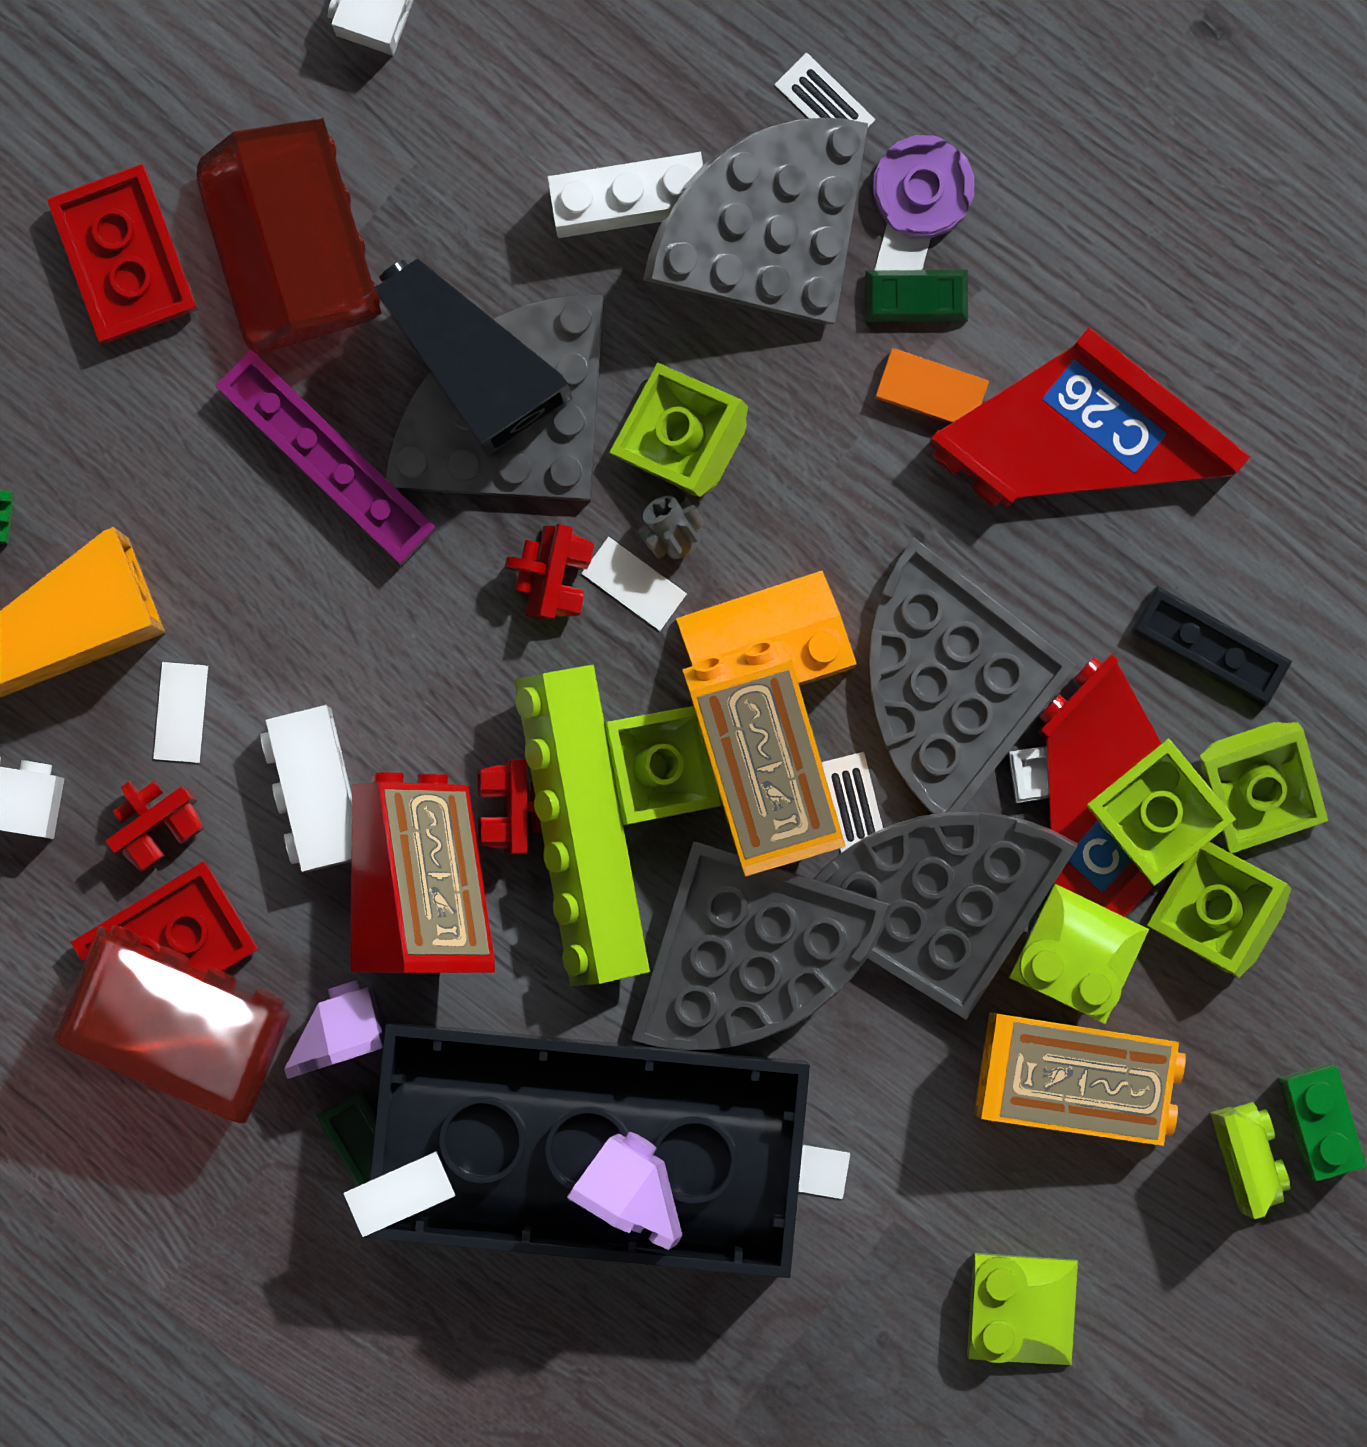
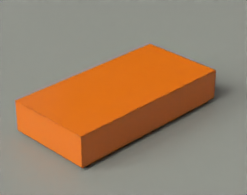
M892 348L875 399L951 424L982 404L989 380Z

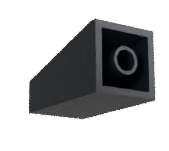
M418 258L410 264H407L405 260H401L390 266L379 276L382 283L374 289L382 304L487 457L573 399L569 384L562 374Z

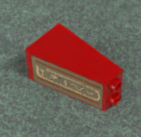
M389 772L372 773V783L352 784L350 972L495 973V959L469 785L448 784L447 774H417V783H404V773Z

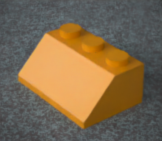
M823 571L676 618L691 667L700 659L708 656L725 657L742 652L746 647L758 641L769 640L775 642L782 639L792 660L799 686L854 669L857 665L840 612Z

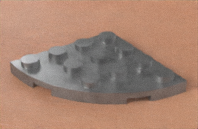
M822 117L794 120L759 130L721 150L706 162L682 188L684 192L675 203L668 218L664 219L660 224L648 256L643 280L823 325L835 324L868 123L843 118Z
M575 295L548 299L522 306L494 319L563 375L569 384L572 400L487 457L429 373L418 387L399 424L388 460L386 479L397 490L591 501L603 295Z
M913 538L896 563L885 585L876 610L869 654L870 692L875 718L885 747L909 789L931 814L961 812L1076 667V664L916 538Z
M944 812L898 822L866 836L846 848L825 865L813 879L892 904L883 931L867 958L967 1020L1076 850L1078 843L1054 830L1027 820L1002 814Z
M693 842L632 1040L663 1048L710 1050L744 1045L768 1038L794 1026L815 1013L835 997L854 977L870 955L881 935L892 904L780 868L769 869L745 877L738 855L702 843Z

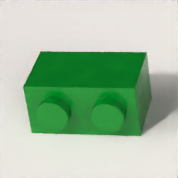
M1325 1064L1279 1077L1278 1081L1306 1178L1320 1181L1366 1168L1338 1066Z

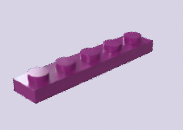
M250 349L215 385L224 396L400 565L437 529L253 350Z

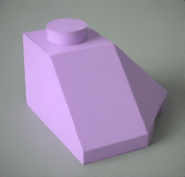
M355 980L328 989L330 999L318 1003L284 1068L287 1079L383 1048L385 1025L373 987L360 989L358 981Z
M628 1132L626 1137L621 1134L614 1135L608 1139L567 1198L613 1227L630 1233L632 1230L641 1233L644 1228L653 1231L648 1239L652 1243L669 1250L678 1244L682 1237V1232L665 1163L653 1155L656 1147L641 1136L632 1132Z

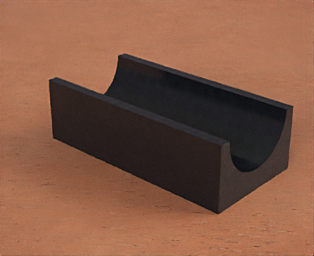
M401 1022L386 1024L370 1181L437 1152L455 1196L365 1236V1238L790 1278L810 1064L802 1060L679 1050ZM628 1132L635 1133L652 1143L656 1147L653 1155L664 1161L682 1232V1237L678 1244L668 1250L652 1243L648 1238L653 1231L644 1228L641 1233L632 1230L630 1233L613 1227L567 1198L575 1184L610 1137L617 1134L626 1137Z

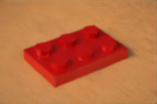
M143 163L47 198L101 345L198 310L149 174Z
M207 861L199 863L71 941L72 946L123 1031L129 1030L260 950Z

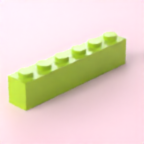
M594 664L514 679L516 687L515 704L523 725L526 742L525 758L531 769L535 791L534 808L540 819L545 846L544 862L550 873L554 895L553 911L559 922L564 949L562 960L569 976L570 986L601 984L648 973L650 969Z

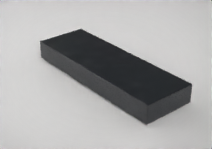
M1159 586L1154 588L1130 631L1264 707L1269 705L1292 663L1290 659Z

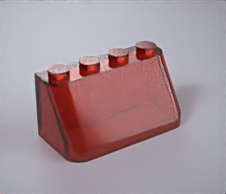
M324 118L233 131L202 156L197 165L199 192L242 337L247 347L255 353L280 349L364 324L382 314L379 306L380 298L374 289L377 285L371 279L365 259V242L356 229L350 208V192L342 182L336 162V145L333 138L328 134Z
M113 925L110 931L99 926L55 1018L54 1041L75 1054L222 1118L237 1123H246L255 1106L290 1017L289 1010L283 1007L285 1001L262 989H256L255 994L238 988L235 986L237 980L234 977L218 969L209 968L207 973L188 965L189 958L173 949L161 947L159 952L143 946L139 944L142 938L126 928Z

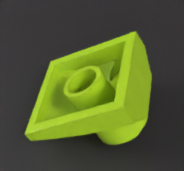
M657 362L609 453L677 486L688 495L701 497L718 484L746 430L748 405L737 397Z
M693 706L604 723L623 825L721 806L717 786Z
M1273 722L1212 743L1200 755L1201 772L1208 786L1236 818L1233 823L1222 831L1229 853L1232 854L1328 821L1304 729L1298 722Z
M1169 738L1087 804V807L1097 818L1100 826L1113 837L1153 886L1158 884L1236 820Z
M1208 842L1182 864L1147 926L1213 963L1220 970L1240 978L1254 965L1281 920L1292 888L1282 880Z
M1053 884L1009 978L1106 1024L1112 1009L1120 999L1121 990L1149 929L1057 884Z
M1254 1102L1234 1108L1227 1107L1210 1112L1239 1212L1252 1219L1265 1217L1270 1206L1284 1202L1283 1191L1291 1189L1283 1161L1281 1159L1274 1161L1268 1141L1275 1139V1131L1268 1111L1266 1109L1258 1111Z
M974 1253L967 1358L986 1360L992 1363L1020 1362L1072 1365L1078 1260Z

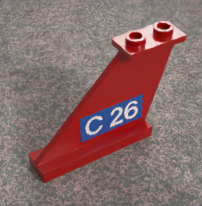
M1090 327L1086 329L1073 347L942 430H937L928 444L936 450L932 454V458L953 475H956L961 470L976 482L972 490L981 499L993 507L1002 503L1007 508L1012 505L1016 498L1220 477L1232 478L1251 457Z
M1111 654L1102 663L1094 656L1074 677V680L1080 687L1068 700H1065L1059 694L1038 716L1045 724L1037 733L1044 740L1046 739L1050 829L1078 843L1076 850L1054 884L1125 917L1153 887V884L1113 837L1100 826L1097 818L1087 807V804L1159 747L1162 742L1119 667V660Z

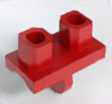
M556 524V526L545 525L543 526L540 543L525 540L521 558L506 557L504 567L518 572L515 591L529 593L525 616L537 619H555V616L580 615L584 598L583 589L562 585L565 566L580 570L588 569L592 560L594 543L572 534L573 527Z
M511 759L504 761L503 765L477 770L478 797H504V817L478 818V845L494 849H504V854L527 853V813H531V833H542L540 819L534 808L535 791L533 781L530 782L531 801H527L526 759Z
M129 780L121 786L128 800L115 808L113 812L121 823L136 812L140 816L107 839L106 842L114 854H124L127 860L140 872H145L165 857L150 835L166 823L180 844L190 840L204 829L199 814L192 805L197 799L189 788L185 789L181 786L151 808L149 803L164 793L158 783L154 780L139 791Z

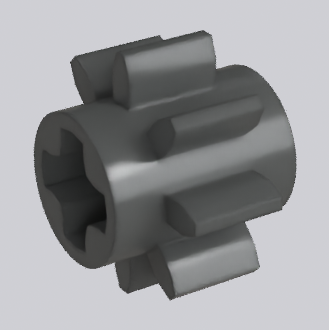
M667 495L655 499L646 507L643 512V520L646 526L641 527L638 530V534L658 559L665 554L672 559H680L691 554L698 547L701 536L697 529L706 525V522L695 505H692L686 496L677 501L675 497Z

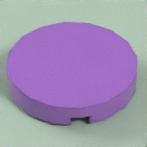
M914 135L896 142L881 158L873 176V199L879 215L893 230L911 238H934L950 232L965 218L974 198V174L967 157L959 149L957 150L953 145L948 144L946 140L937 136Z

